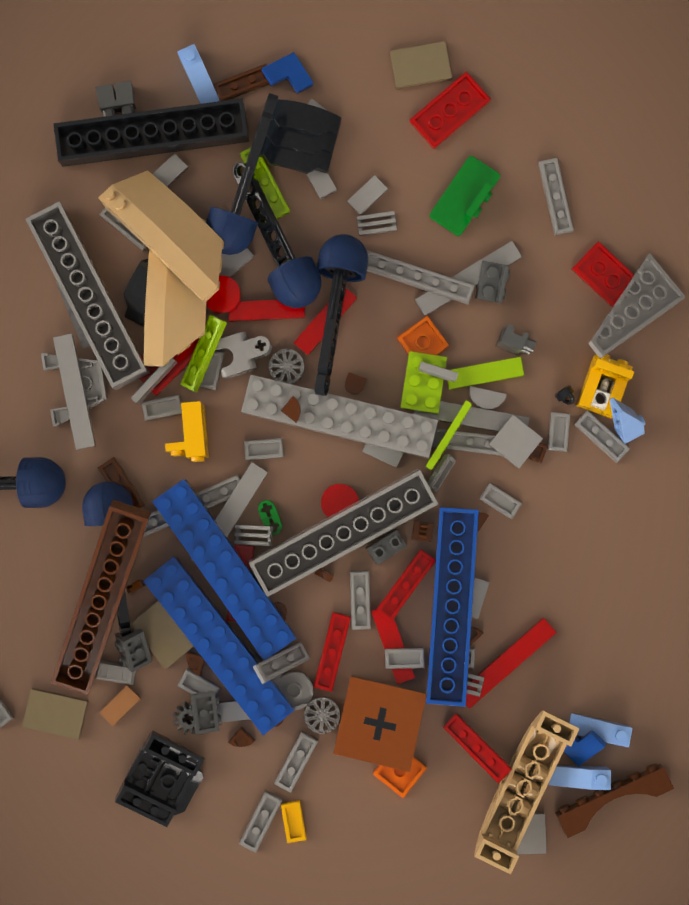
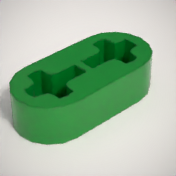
M268 500L262 501L258 506V512L263 525L271 526L269 519H273L275 524H279V527H277V532L273 531L272 535H278L282 531L283 526L273 502ZM266 503L268 506H272V509H270L271 517H268L266 512H262Z

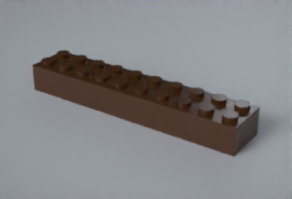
M113 499L109 506L51 680L52 684L86 695L89 694L151 512Z

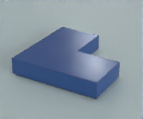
M294 52L262 68V73L271 86L288 79L298 94L314 84Z
M591 730L581 739H578L576 736L572 746L566 745L564 753L577 766H580L605 748L606 743Z

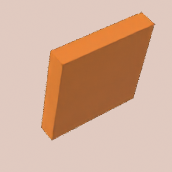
M428 315L397 337V340L408 355L409 351L439 355L450 347Z
M413 756L410 772L378 765L373 775L404 798L427 769V766Z

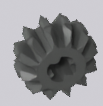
M185 701L183 702V708L179 705L176 707L178 712H174L173 717L178 719L174 720L173 724L179 723L180 726H178L177 731H180L183 727L185 735L189 729L191 734H195L193 719L191 722L185 720L187 713L189 716H193L192 705L190 703L189 707Z

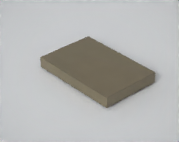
M445 41L390 51L396 89L452 80Z
M159 601L130 624L134 631L141 629L144 632L149 650L165 669L194 647Z
M32 688L22 727L79 740L88 701Z

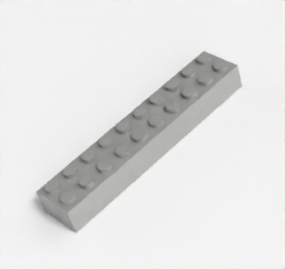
M59 201L26 218L25 220L111 387L114 390H118L149 374L147 366H144V361L65 207Z
M250 375L241 410L246 415L429 459L438 420L329 393L327 396L316 395L315 390L255 375ZM292 396L297 399L300 405V418L297 423L281 412Z
M416 469L250 559L249 565L268 597L438 505V502L421 470Z

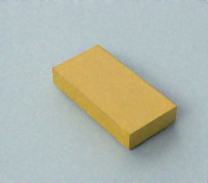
M300 800L281 803L287 843L307 840Z

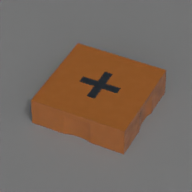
M350 676L333 754L410 772L427 694Z

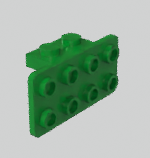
M469 156L431 211L430 219L455 236H461L472 218H477L481 213L482 208L480 207L483 202L487 203L493 195L491 191L500 179V174L477 158Z

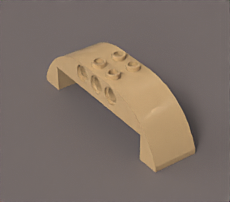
M544 710L538 714L523 736L510 761L511 772L501 781L493 797L478 836L474 857L511 875L519 858L517 849L566 745L572 746L580 728Z

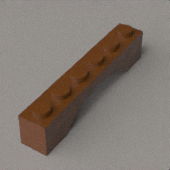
M651 764L646 767L647 770L641 773L639 771L634 772L624 781L617 780L613 782L611 790H596L593 792L594 795L590 797L583 796L578 798L575 804L561 806L555 814L567 838H570L585 831L596 812L616 798L631 794H646L658 797L673 790L674 787L665 768L661 764Z

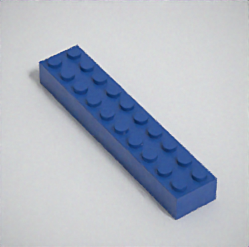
M183 479L152 501L263 660L268 659L296 639V634L282 617L270 597L266 596L258 580L221 530L187 479Z
M440 507L427 704L466 707L479 510Z
M172 557L143 580L262 735H265L295 710L273 679L264 684L261 683L253 669V666L258 664L259 661L177 557Z

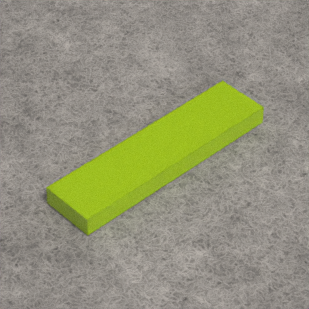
M251 148L240 153L244 163L247 161ZM259 157L254 171V178L258 180L276 219H279L291 212L266 162L262 157Z
M209 315L205 325V335L199 339L180 385L193 392H198L227 324L226 321Z
M521 357L452 369L450 371L458 373L455 382L447 380L449 390L524 376Z
M467 400L425 467L429 470H433L472 405Z

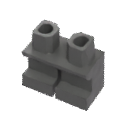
M131 81L114 83V86L113 84L95 87L99 107L104 117L116 115L115 112L122 111V114L134 113V109H136L135 92Z
M509 324L502 329L496 347L515 355L520 352L527 355L530 352L532 353L537 341L528 338L529 333H524L522 336L513 333L515 327Z
M396 529L366 550L375 564L379 565L407 547Z

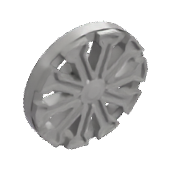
M292 349L277 351L269 361V372L275 381L293 384L304 373L303 358ZM286 352H290L288 359L286 358ZM279 354H282L283 361L278 357ZM296 355L297 358L291 361L293 356ZM273 360H277L280 364H274ZM298 362H301L300 366L294 365ZM273 367H274V368H279L278 370H276V371H274V372L272 371V368H273ZM294 369L300 370V374H297ZM281 373L280 378H276V375ZM291 373L295 376L294 380L291 379ZM285 375H287V381H283Z
M328 697L314 698L305 708V723L313 732L319 734L329 733L339 724L340 709L336 702ZM317 701H321V707L318 706ZM325 701H329V705L325 708ZM314 705L316 710L311 709L310 706ZM332 706L335 707V710L329 711ZM307 713H312L314 716L308 717ZM337 714V718H333L330 715ZM315 720V722L312 725H310L309 721ZM328 720L334 722L335 724L331 726ZM320 722V729H315L316 725ZM324 723L326 724V726H327V728H328L327 730H324V729H323V724H324Z

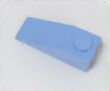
M195 44L177 51L200 104L220 101Z
M615 398L609 399L614 428L624 444L645 434L644 425L646 423L641 415H637L632 408Z
M571 713L569 723L580 728L577 735L585 736L593 730L606 743L629 747L633 729L629 725Z
M557 765L548 785L590 790H611V770L607 766Z

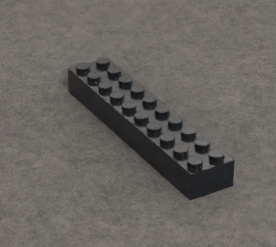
M243 98L53 123L58 162L62 167L249 142Z

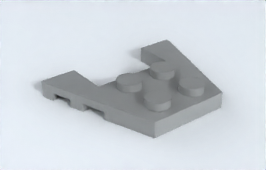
M41 353L44 371L59 369L57 355ZM78 358L88 409H91L108 399L103 370L96 360ZM67 407L50 410L53 427H58L70 420Z

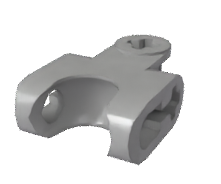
M246 332L221 338L215 351L228 350L233 353V362L221 370L222 378L229 379L257 369L255 360L266 357L271 353L272 345L270 341L263 336L248 339ZM261 342L266 345L263 347V351L258 348Z

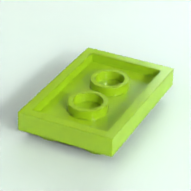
M409 351L400 408L439 414L444 379L419 372L418 369L421 362L445 369L447 357Z

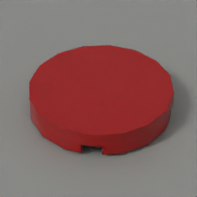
M220 275L219 290L207 300L206 306L214 313L226 314L236 309L240 303L241 292L235 280L228 276Z
M334 484L324 491L321 497V508L323 513L329 517L359 501L357 493L350 486Z

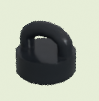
M570 385L555 394L559 402L563 401L567 405H571L575 401V397L572 394L574 390Z

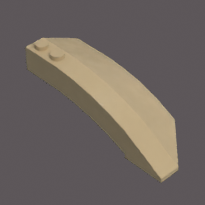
M147 170L112 184L98 197L105 208L146 245L202 301L206 302L219 290V273L222 269L223 259L221 254L222 249H224V241L185 202Z
M150 249L145 302L144 366L164 367L176 354L179 355L190 347L193 341L205 335L207 301H202Z

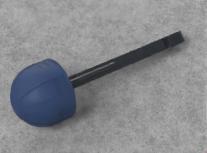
M271 93L268 94L231 211L228 212L210 207L206 223L224 241L222 254L233 255L244 251L251 244L258 222L240 216L278 100V96Z
M244 162L236 163L233 168V174L238 185L242 177L240 169L242 166L245 167L246 164ZM253 174L251 180L253 188L251 192L248 190L245 200L256 222H258V227L278 267L270 273L267 280L274 295L282 304L291 308L308 306L317 298L321 290L320 273L312 257L295 258L258 180L254 178L255 174ZM258 198L260 200L259 208L256 207V200ZM273 231L276 233L275 241L271 237ZM281 247L284 249L283 257H281L279 254V250Z
M340 234L331 237L325 242L319 252L317 269L320 275L333 280L318 363V374L315 381L316 395L327 396L329 391L346 283L360 282L366 278L368 266L367 250L360 240L351 235Z
M44 457L22 458L19 462L16 476L0 477V490H17L19 502L24 508L48 507L61 498L66 487V478L61 467L54 461Z
M101 482L91 487L85 494L82 503L84 525L102 526L113 499L133 506L130 493L122 485L115 482ZM125 591L117 612L119 631L122 637L131 633Z

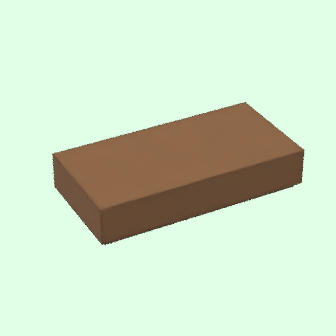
M127 685L99 713L114 726L141 697Z

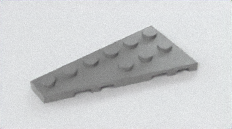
M650 253L588 343L600 359L685 298V295Z

